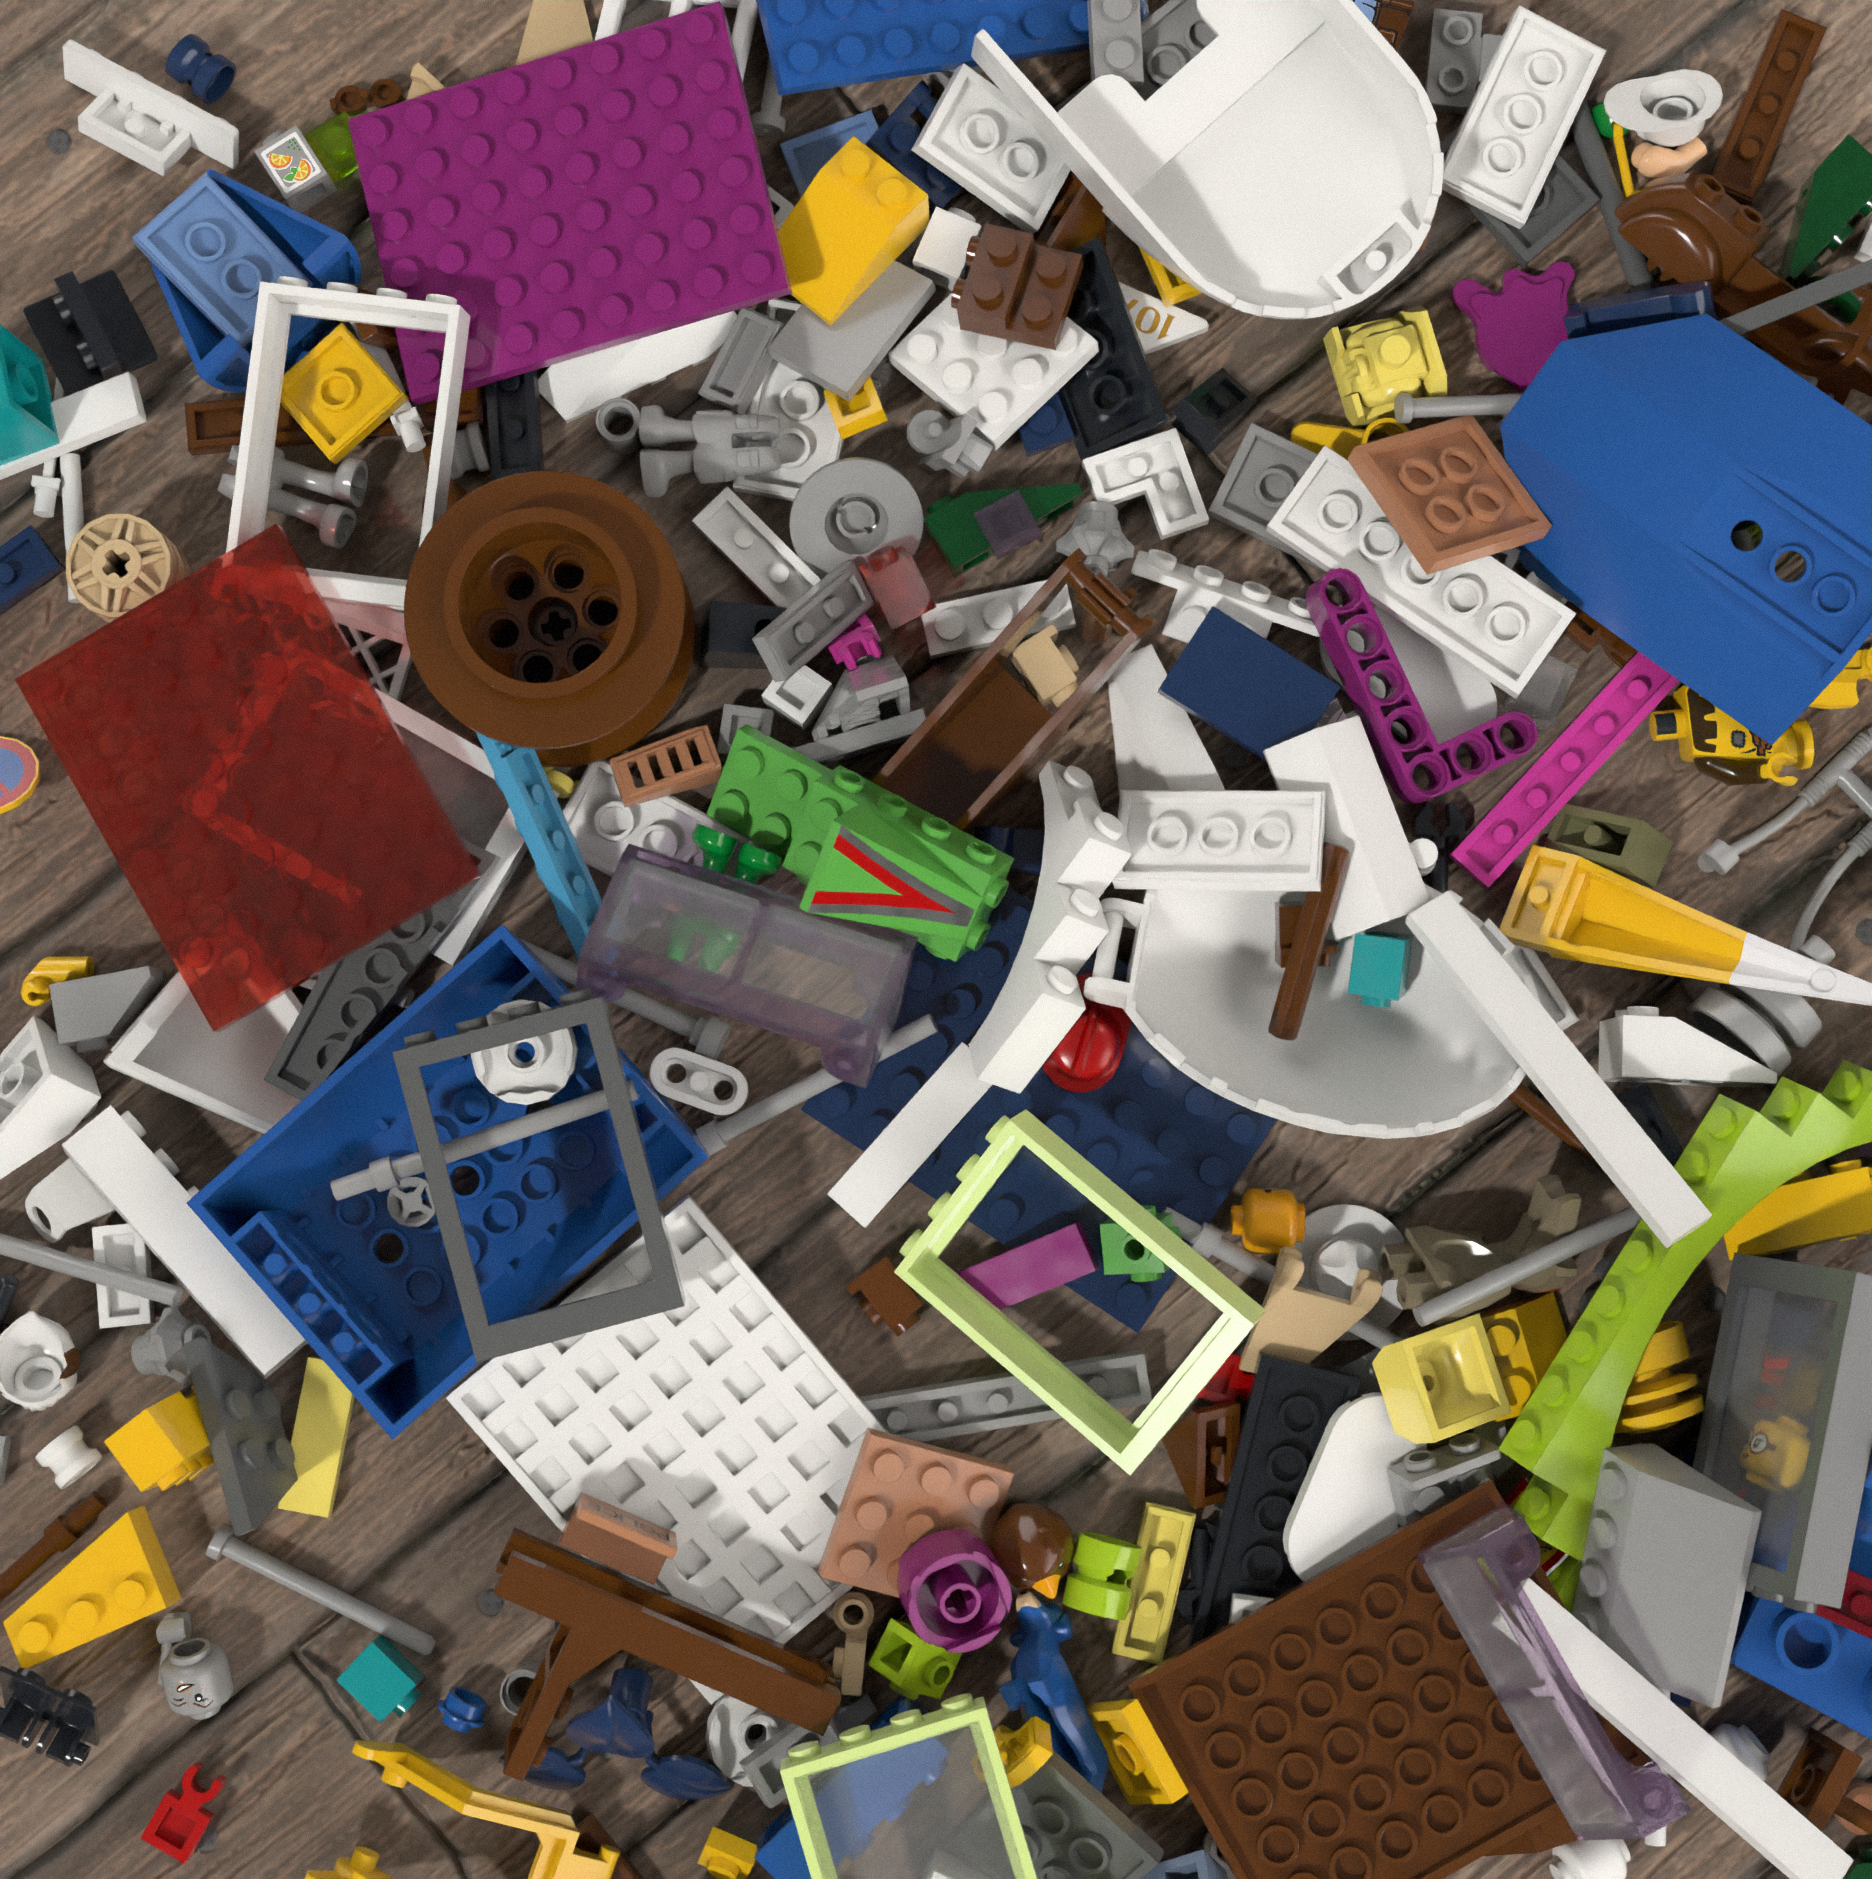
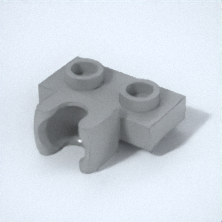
M1434 8L1432 12L1424 90L1436 112L1465 115L1503 36L1484 34L1481 37L1483 13Z

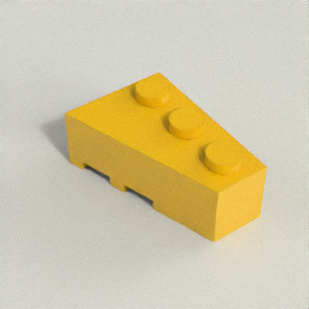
M1860 1159L1830 1165L1831 1175L1812 1179L1810 1171H1803L1786 1181L1756 1204L1724 1234L1729 1260H1733L1734 1253L1763 1257L1808 1248V1246L1836 1240L1856 1239V1236L1872 1233V1167H1862Z
M193 1385L191 1386L193 1392L187 1397H184L178 1391L143 1410L104 1441L141 1492L157 1486L162 1491H165L174 1484L178 1486L188 1479L191 1481L215 1463L211 1457L212 1450Z
M140 1506L125 1513L3 1622L21 1668L27 1669L182 1600L145 1506Z

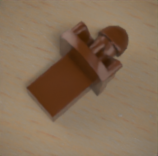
M1300 901L1275 902V962L1281 968L1286 967L1303 907ZM1325 939L1318 966H1330V954L1340 952V942Z

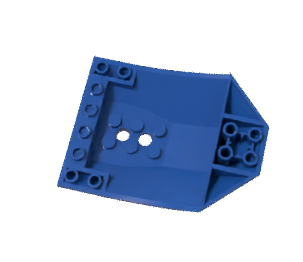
M1708 314L1568 339L1558 344L1500 424L1505 461L1552 525L1544 539L1518 546L1521 551L1519 554L1521 565L1530 572L1534 571L1536 577L1772 746L1845 668L1872 633V426ZM1751 520L1756 522L1761 528V541L1751 550H1739L1731 541L1732 529L1741 521ZM1795 551L1800 553L1804 559L1803 572L1793 580L1787 581L1778 578L1775 573L1777 558L1784 552Z

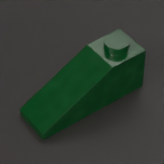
M1075 483L966 492L956 499L950 494L939 499L927 509L929 515L924 517V530L955 579L1079 505L1083 491L1079 484Z

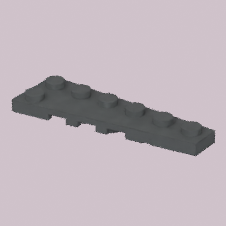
M408 809L268 1070L264 1081L302 1101L339 1069L489 876L501 857Z

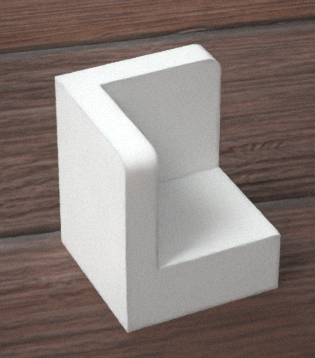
M804 665L787 681L775 682L772 680L761 696L768 708L774 710L775 713L806 734L825 708L834 690L832 683Z

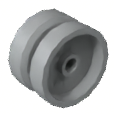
M1719 983L1720 989L1704 988L1687 1006L1689 1017L1701 1032L1776 1072L1777 1078L1791 1063L1788 1047L1796 1049L1805 1048L1822 1030V1022L1815 1010L1801 995Z

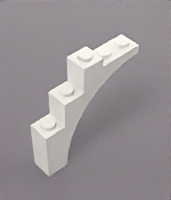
M1050 760L1039 773L1044 800L1045 835L1042 866L1033 909L1021 947L1007 981L989 1015L969 1043L977 1079L1019 1094L1086 1009L1076 974L1109 932L1099 898L1132 855L1123 824L1115 816L1102 811L1091 777L1076 766L1065 767Z

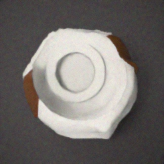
M28 1311L0 1334V1391L6 1399L20 1404L24 1409H30L32 1412L36 1410L42 1411L47 1407H52L74 1388L77 1382V1370L80 1366V1354L78 1349L75 1348L68 1331L59 1323L42 1317L34 1311Z

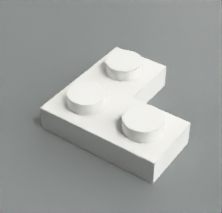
M1176 428L1082 460V467L1095 501L1115 505L1145 494L1161 540L1201 527L1209 522L1208 514Z

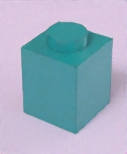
M1369 929L1356 933L1348 994L1361 995L1360 1003L1377 1007H1390L1391 1000L1399 1001L1405 996L1413 935Z
M381 1634L364 1649L336 1681L382 1723L392 1712L401 1718L422 1694L415 1687L425 1675Z

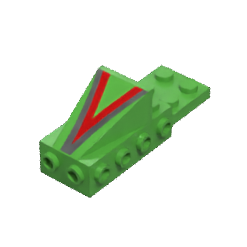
M747 724L737 729L706 814L784 857L785 860L782 867L796 874L797 879L807 885L799 906L803 911L883 926L892 933L907 935L922 943L932 955L942 959H951L954 962L971 949L974 951L979 950L984 943L991 927L987 922L992 910L999 905L1007 891L1009 882L1005 879L1014 858L999 851L990 844L973 837L949 824L944 819L936 817L906 801L901 796L891 793L865 779L858 773L841 765L831 770Z

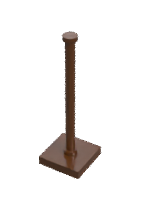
M1811 1728L1776 1793L1822 1833L1833 1813L1872 1835V1811L1844 1795L1863 1758L1818 1730Z

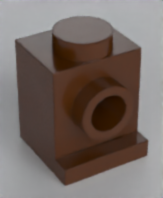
M886 1255L848 1284L846 1289L851 1295L860 1289L865 1298L859 1304L876 1327L885 1322L898 1337L921 1319L916 1310L923 1306L924 1303L913 1288L894 1273L897 1267Z

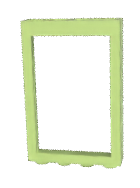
M1025 1109L1011 1119L1004 1115L986 1135L985 1139L991 1144L984 1154L980 1157L975 1153L956 1175L962 1183L953 1195L948 1191L945 1192L929 1210L927 1215L933 1221L923 1233L920 1229H917L901 1247L899 1252L905 1258L894 1273L1131 1475L1241 1343L1266 1310L1028 1110ZM1024 1145L1223 1312L1133 1424L938 1258Z

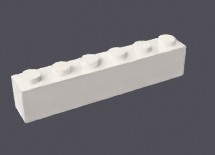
M110 1105L62 1144L65 1153L265 1380L308 1342L187 1205V1202L199 1190L193 1186L186 1191L174 1177L180 1170L173 1160L161 1148L153 1154L141 1140L147 1132L128 1110L120 1116Z

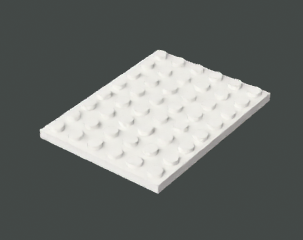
M688 1194L663 1214L686 1298L684 1307L488 1359L446 1393V1399L561 1532L580 1493L583 1492L676 1533L677 1552L673 1559L667 1557L654 1585L582 1555L584 1558L784 1645L853 1587L852 1585L821 1578L818 1567L867 1428L886 1433L889 1432ZM641 1232L550 1308L655 1280L643 1233ZM689 1679L711 1705L724 1695V1693Z

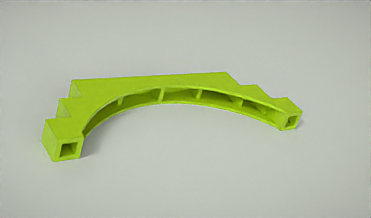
M1843 1059L1822 1094L1782 1076L1759 1113L1724 1095H1718L1674 1166V1169L1712 1216L1706 1223L1667 1249L1643 1219L1640 1220L1500 1445L1499 1451L1534 1473V1476L1511 1511L1513 1518L1543 1541L1568 1554V1557L1548 1575V1578L1571 1615L1604 1448H1611L1615 1427L1627 1390L1644 1350L1664 1313L1699 1263L1723 1235L1756 1204L1783 1183L1814 1164L1849 1148L1872 1142V1071Z

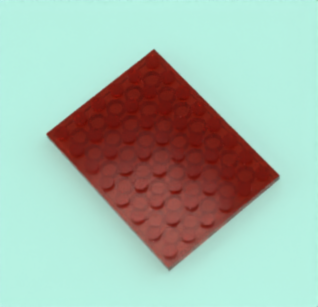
M277 523L15 679L213 1032H221L482 878L481 873L284 529Z

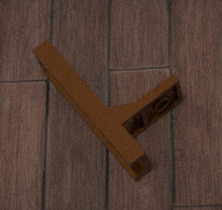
M514 1527L496 1564V1572L502 1574V1576L498 1578L494 1587V1595L560 1623L505 1737L503 1774L523 1782L530 1765L537 1768L541 1765L551 1741V1737L546 1736L553 1717L561 1720L571 1702L574 1689L569 1688L571 1683L621 1649L821 1736H824L840 1703L841 1695L839 1688L836 1687L838 1682L833 1679L832 1665Z

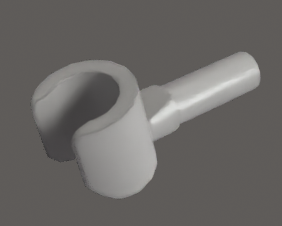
M189 1612L168 1613L157 1626L156 1636L161 1644L162 1652L157 1680L159 1685H162L160 1667L164 1659L169 1655L170 1649L175 1645V1642L191 1638L192 1621Z

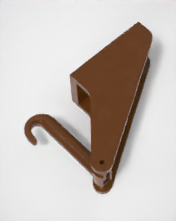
M1080 548L1074 551L871 782L891 793L901 796L906 801L932 815L944 819L958 829L969 833L1067 734L1068 727L1073 719L1155 624L1156 621L1148 614L1141 619L1131 609L1138 592L1131 586L1122 592L1102 572L1096 575L1083 563L1087 555ZM1068 583L1078 593L1075 599L1085 608L1081 623L1084 626L1081 638L1089 645L1097 639L1104 645L1115 630L1123 638L1052 716L1004 669V663L1010 653Z

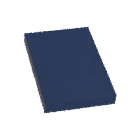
M1212 606L1159 687L1157 693L1266 761L1263 753L1265 749L1313 730L1341 686Z

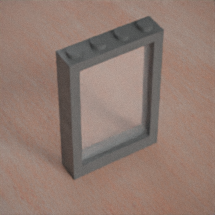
M1734 1253L1692 1468L1762 1511L1745 1591L1752 1592L1753 1596L1781 1602L1784 1607L1816 1614L1818 1604L1841 1609L1872 1447V1275Z

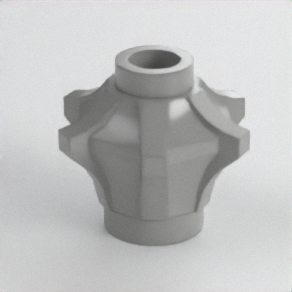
M1090 501L1082 504L1072 528L1056 542V552L1068 557L1080 548L1087 555L1083 563L1096 575L1102 572L1107 576L1108 571L1117 570V562L1134 557V545L1126 539L1121 530L1117 508L1110 503L1102 501Z
M177 1306L164 1308L155 1326L146 1331L144 1335L134 1339L131 1347L133 1363L137 1370L144 1375H166L176 1379L183 1386L192 1384L182 1345L198 1337H203L211 1342L210 1333L205 1326L201 1325L197 1317L190 1319L183 1317Z

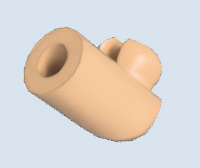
M1698 137L1684 145L1678 146L1674 150L1658 145L1653 146L1651 143L1644 142L1634 148L1631 155V163L1635 168H1638L1640 174L1657 179L1685 173L1707 154V149Z

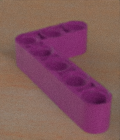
M1338 568L1329 571L1309 587L1305 599L1307 610L1355 712L1361 719L1366 735L1389 784L1400 800L1409 804L1427 801L1513 761L1533 749L1538 735L1536 724L1528 715L1517 711L1505 713L1438 745L1359 577L1349 569ZM1326 585L1334 586L1341 592L1343 598L1341 607L1335 606L1328 600L1325 592ZM1349 630L1357 632L1364 641L1363 652H1357L1349 645L1347 639ZM1370 676H1376L1384 683L1386 689L1384 698L1375 696L1370 690ZM1393 721L1400 723L1406 729L1407 741L1405 744H1400L1393 738L1391 734V724ZM1502 726L1508 728L1514 736L1515 741L1512 749L1506 747L1501 741L1500 729ZM1458 747H1463L1469 752L1472 760L1470 769H1465L1457 761L1456 753ZM1415 767L1421 768L1427 774L1429 781L1426 790L1417 787L1413 781L1412 775Z

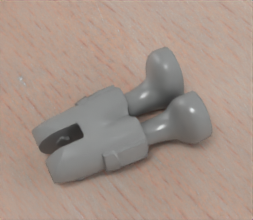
M657 405L643 406L641 409L639 436L645 448H663L668 443L695 441L697 443L694 451H665L658 449L640 451L642 482L648 498H659L665 495L670 479L686 473H695L700 484L729 482L738 479V476L766 473L781 468L779 449L763 446L746 447L747 442L778 439L780 437V424L777 417L759 414H736L734 411L723 409L697 410L692 420H682L667 416L663 408Z

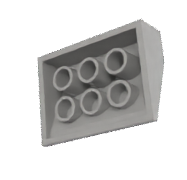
M1653 1443L1604 1448L1572 1615L1651 1684L1710 1708L1720 1707L1762 1511Z

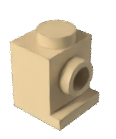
M1053 624L1015 647L1010 653V661L1035 699L1043 707L1053 702L1056 708H1058L1079 687L1076 683L1077 678L1074 675L1079 670V667L1065 645H1061L1058 648L1055 646L1054 642L1057 640L1058 631Z

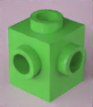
M1141 1205L1182 1239L1180 1228L1178 1226L1173 1227L1172 1212L1156 1213L1155 1206ZM1109 1217L1100 1223L1104 1275L1131 1274V1281L1148 1282L1161 1279L1162 1273L1170 1269L1168 1265L1112 1218Z

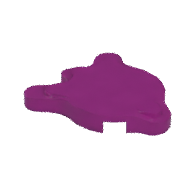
M1555 262L1539 276L1529 275L1517 269H1509L1502 277V291L1500 293H1493L1471 279L1459 281L1452 290L1451 299L1453 303L1473 323L1475 346L1480 361L1488 371L1492 369L1499 376L1507 379V384L1516 388L1518 393H1524L1558 344L1563 340H1568L1563 318L1569 310L1567 293L1574 280L1575 272L1567 262Z

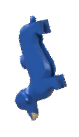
M1024 1589L1018 1594L1016 1599V1610L1020 1627L1010 1635V1643L1014 1647L1019 1648L1010 1664L1012 1681L1005 1682L999 1688V1691L1010 1711L1021 1708L1025 1722L1031 1717L1037 1716L1050 1724L1053 1750L1102 1794L1103 1783L1108 1771L1109 1757L1093 1726L1084 1700L1080 1696L1064 1658L1060 1654L1062 1642L1072 1638L1073 1635L1071 1620L1067 1613L1062 1612L1055 1603H1043L1030 1589Z

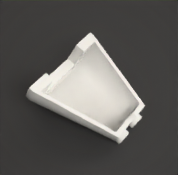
M233 913L144 1009L112 1047V1053H109L103 1059V1062L111 1069L265 1134L301 1102V1100L264 1081V1078L303 1006L244 921L236 913Z

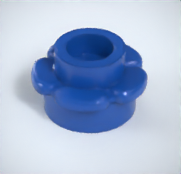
M452 1687L446 1699L439 1700L438 1709L444 1713L442 1717L443 1723L456 1731L468 1733L472 1727L479 1728L485 1723L483 1714L488 1704L484 1698L468 1689Z

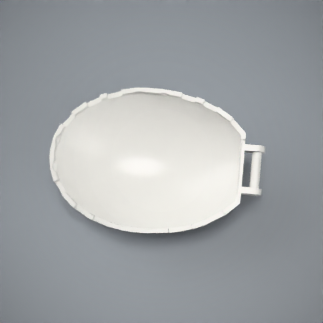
M1424 884L1430 901L1443 894ZM1146 889L1142 904L1119 898H1106L1100 902L1109 932L1097 947L1092 977L1085 980L1084 996L1097 1003L1123 1008L1144 1038L1177 1069L1205 1088L1252 1111L1293 1125L1331 1134L1381 1139L1420 1137L1461 1127L1489 1113L1517 1089L1526 1075L1405 924L1408 915L1369 929L1413 935L1405 996L1399 1001L1391 1000L1390 1007H1377L1360 1003L1361 995L1348 994L1355 934L1337 940L1340 942V952L1330 954V966L1317 967L1298 1037L1294 1041L1276 1038L1268 1030L1285 968H1281L1275 962V902L1300 901L1304 904L1307 891ZM1450 890L1449 892L1460 904L1463 898ZM1460 904L1539 1001L1531 974L1524 975L1511 953L1515 946L1489 918L1484 923ZM1329 925L1326 939L1335 940ZM1122 927L1135 929L1125 982L1113 979Z

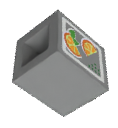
M296 125L289 130H279L272 133L264 140L263 146L254 151L291 209L299 213L304 212L337 191L331 178Z

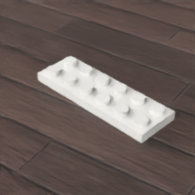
M1327 446L1322 448L1267 525V532L1325 571L1329 572L1333 569L1343 568L1355 573L1361 580L1371 602L1515 699L1576 615L1574 611L1490 555L1427 575L1348 460Z

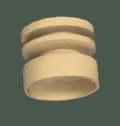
M106 514L87 523L73 538L66 555V578L74 596L91 612L103 618L112 626L130 633H152L172 624L185 610L192 593V570L184 552L147 520L130 514ZM126 561L125 567L128 573L120 577L121 570L118 565Z

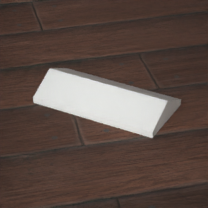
M1359 715L1313 729L1263 751L1278 791H1325L1326 806L1323 842L1339 844L1349 850V858L1329 924L1335 941L1408 915L1430 902L1429 895Z

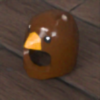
M1041 1503L1013 1504L995 1522L989 1542V1548L1006 1575L1009 1584L1019 1590L1030 1589L1031 1591H1038L1050 1599L1055 1598L1059 1581L1070 1569L1074 1553L1072 1531L1061 1514Z

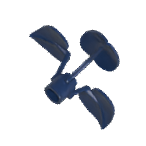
M634 1668L615 1670L608 1697L595 1708L577 1715L568 1722L566 1734L572 1741L581 1746L578 1752L567 1756L560 1749L549 1747L541 1765L538 1768L530 1765L524 1778L526 1782L552 1790L576 1788L584 1783L586 1772L579 1765L584 1762L589 1751L609 1752L628 1758L645 1757V1761L650 1767L642 1769L640 1776L642 1781L656 1792L675 1799L701 1800L712 1798L729 1791L734 1787L735 1782L728 1781L725 1775L717 1768L698 1758L671 1755L661 1759L656 1755L652 1734L654 1713L647 1710L653 1678L648 1673ZM504 1754L499 1757L498 1763L502 1764L503 1766Z

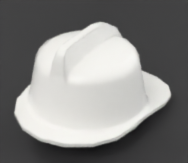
M1681 69L1618 83L1607 91L1603 104L1606 114L1615 123L1626 129L1636 131L1638 136L1645 141L1659 146L1675 147L1694 140L1700 134L1705 120L1710 118L1720 108L1723 93L1720 84L1711 75L1698 70Z

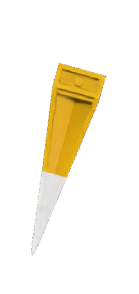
M1532 845L1499 927V930L1512 944L1549 953L1553 958L1872 1006V983L1800 955L1704 914L1581 856L1537 845Z

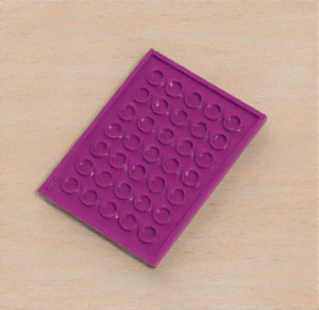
M720 1L348 119L385 288L403 291L407 293V299L426 301L427 294L450 296L457 299L456 305H460L471 316L461 392L793 293L725 8ZM394 327L411 401L420 405L437 400L446 333Z

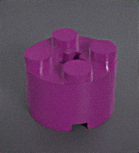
M962 1528L935 1532L919 1540L912 1548L904 1551L900 1557L897 1576L899 1598L914 1630L922 1640L928 1644L931 1643L945 1648L948 1652L964 1653L984 1646L997 1635L1001 1629L1000 1624L1006 1612L1008 1611L1009 1613L1012 1603L1011 1588L1006 1575L990 1548L981 1539L976 1537L974 1533Z

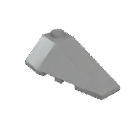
M866 655L856 662L857 669L853 671L844 670L812 730L814 742L910 712L909 685L905 674L893 655L884 658L882 656L874 658L873 655Z

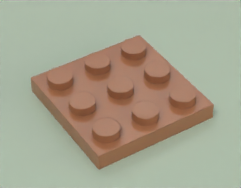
M1473 416L1457 417L1355 446L1347 459L1427 575L1544 539L1552 527Z
M867 1428L818 1567L820 1577L899 1598L897 1576L900 1557L904 1551L912 1548L924 1537L939 1531L962 1528L968 1529L989 1546L995 1522L999 1518L1014 1472L1007 1465Z

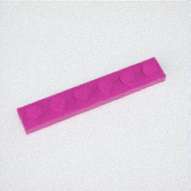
M1638 651L1448 857L1484 890L1488 889L1674 688L1679 680Z

